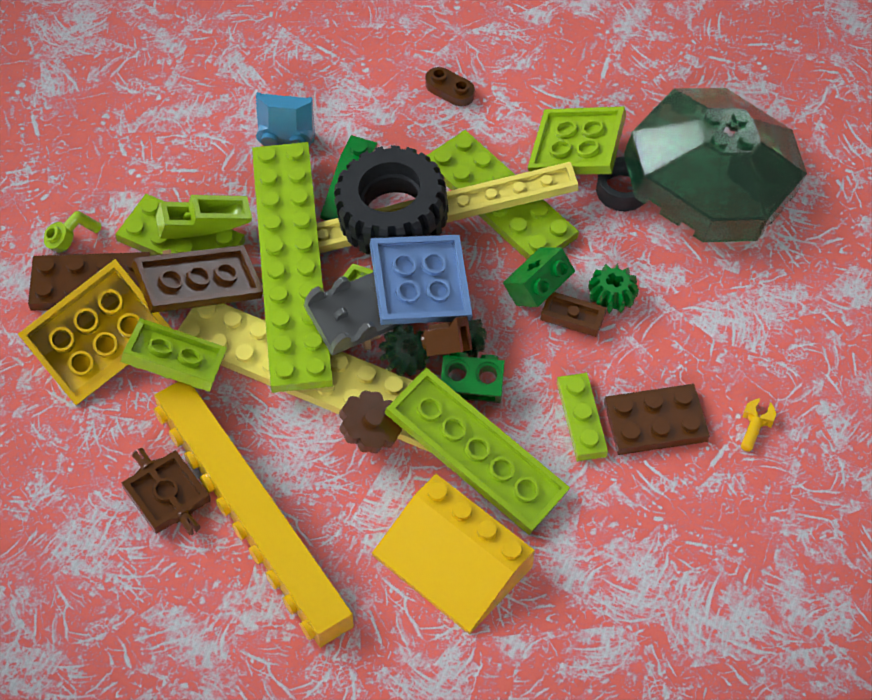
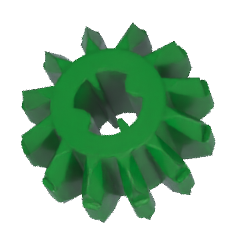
M618 263L614 268H610L605 264L602 270L596 269L588 284L590 302H596L597 305L607 307L609 314L613 309L622 313L625 307L631 308L639 291L636 276L630 275L629 267L621 270Z

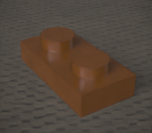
M554 292L546 299L540 320L597 337L607 307Z

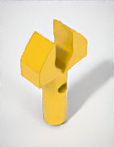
M760 398L747 403L742 417L748 419L750 423L741 443L742 450L746 452L752 451L761 427L768 426L772 428L776 411L771 402L767 412L758 417V412L756 411Z

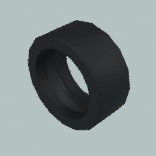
M617 157L612 174H598L596 192L599 200L605 206L616 211L626 212L641 207L649 196L651 185L649 169L642 162L634 158ZM615 176H628L636 180L640 184V188L634 192H618L607 184V180Z

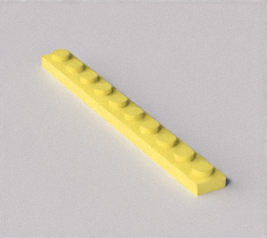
M567 162L447 191L449 211L447 213V223L578 191V181L572 164ZM414 200L377 208L374 210L381 212H393L407 207ZM338 218L317 223L320 253L352 246L348 242L347 237L343 235Z

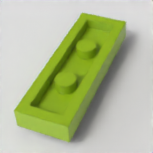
M581 373L557 377V387L576 461L607 457L608 449L588 374Z

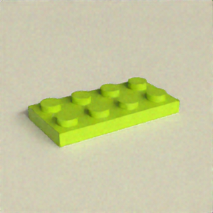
M149 194L143 196L115 234L118 242L141 252H150L151 256L162 255V251L171 249V253L241 246L245 243V235L232 229L198 237L160 239L156 213L160 202L165 201Z

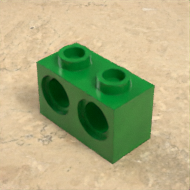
M463 352L443 355L441 380L465 400L501 403L505 360H499L498 356L488 354L481 355V358L468 357V354ZM454 369H461L465 372L466 376L460 381H455L449 377V374ZM484 372H492L496 376V380L486 384L479 377Z

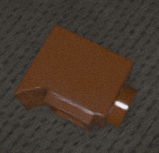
M456 317L453 322L429 325V330H424L421 337L427 357L472 350L468 317Z

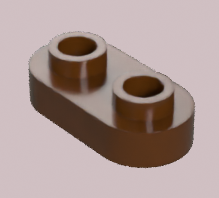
M443 67L432 68L426 73L425 86L429 92L456 106H467L473 102L475 87L469 80Z

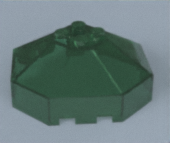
M674 88L632 131L624 152L635 198L644 204L650 200L661 208L660 215L677 226L683 222L695 230L693 236L701 242L758 241L768 225L774 222L783 211L785 205L795 197L807 175L793 130L727 88ZM725 127L735 132L732 137L728 133L723 132Z

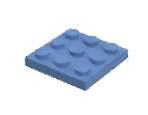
M460 235L371 238L370 251L381 325L449 322L461 316H467L468 321L471 320L472 309Z

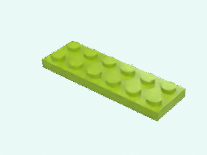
M466 130L427 155L431 161L439 166L441 174L444 175L446 186L450 190L515 175ZM543 199L479 215L526 260L540 247L565 248L576 240L579 231Z
M425 368L385 410V414L528 535L536 529L570 489L566 483L428 368Z

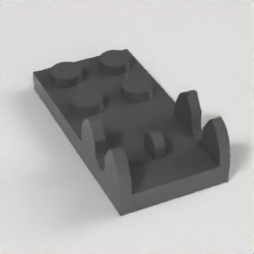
M373 272L350 282L345 276L339 277L333 283L332 288L324 292L323 288L317 286L309 292L304 302L308 315L332 356L404 325H381Z

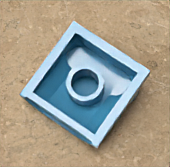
M256 93L258 123L256 138L263 146L308 142L310 147L311 143H314L315 124L312 97L303 98Z

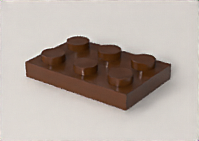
M694 384L605 396L604 405L618 455L708 442L709 431Z

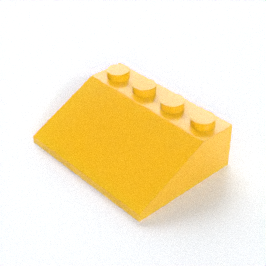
M114 259L24 328L18 335L77 406L129 365L120 361L140 318L169 328L171 327L159 312L150 313L142 291L117 260Z
M435 474L412 497L372 552L374 558L469 635L532 569L535 550L438 474Z

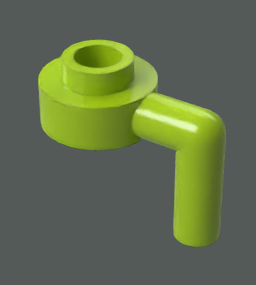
M75 211L64 224L62 222H55L45 230L44 244L52 251L62 253L70 247L74 237L73 230L79 224L94 233H98L102 225L84 213Z

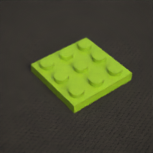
M625 106L544 109L528 164V171L571 162L575 175L612 174L627 115Z

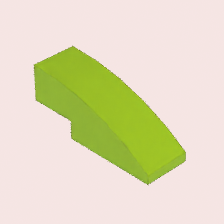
M191 195L189 202H160L156 213V221L160 239H180L214 234L242 226L252 221V214L247 196Z

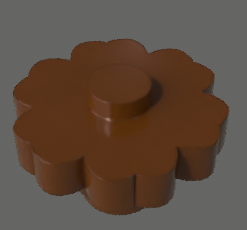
M367 390L362 391L359 397L350 396L339 412V416L343 420L339 430L344 435L346 442L357 444L361 452L375 454L380 452L383 446L387 448L392 447L402 432V428L385 414L386 408L393 401H384L380 392H370Z

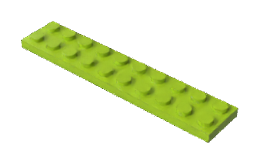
M308 142L252 147L271 391L276 393L333 387L330 352L304 307V302L309 292L317 286L323 288Z

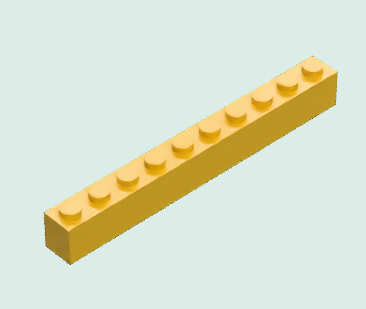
M178 381L154 394L157 407L153 408L157 419L162 425L167 423L170 427L169 435L177 447L183 446L186 451L184 456L189 466L193 470L198 468L202 474L200 480L208 493L213 491L217 496L216 504L224 516L230 515L234 521L232 527L241 541L246 539L251 546L248 550L257 565L262 563L267 569V572H265L267 580L273 589L280 588L284 594L282 600L290 614L297 613L302 621L299 623L307 639L311 640L314 638L321 648L354 627L353 613L195 388Z

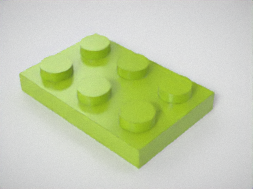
M140 318L123 351L120 362L210 392L227 347Z

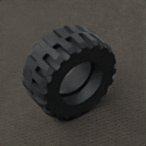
M391 145V148L383 149V146L375 148V151L371 153L366 151L360 154L358 160L353 159L346 165L347 170H343L340 173L334 189V201L343 235L347 237L348 242L352 246H359V251L367 255L371 253V238L440 236L442 228L446 226L447 213L449 211L444 175L441 174L439 166L424 153L417 154L415 149L406 147L405 150L395 145ZM387 193H405L416 198L407 207L393 212H381L368 207L374 199Z

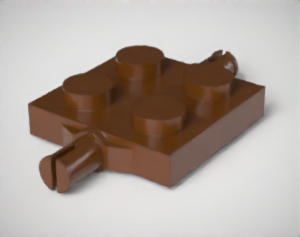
M143 448L138 449L139 454L137 451H134L132 457L141 468L135 475L121 483L123 489L155 534L178 522L182 523L189 535L194 534L193 529L195 532H198L200 525L197 524L191 514L210 502V496L178 452L175 450L163 458L151 461Z

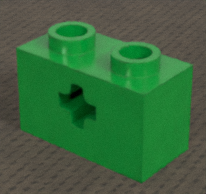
M540 247L503 282V285L516 306L539 307L575 272V269L563 248Z

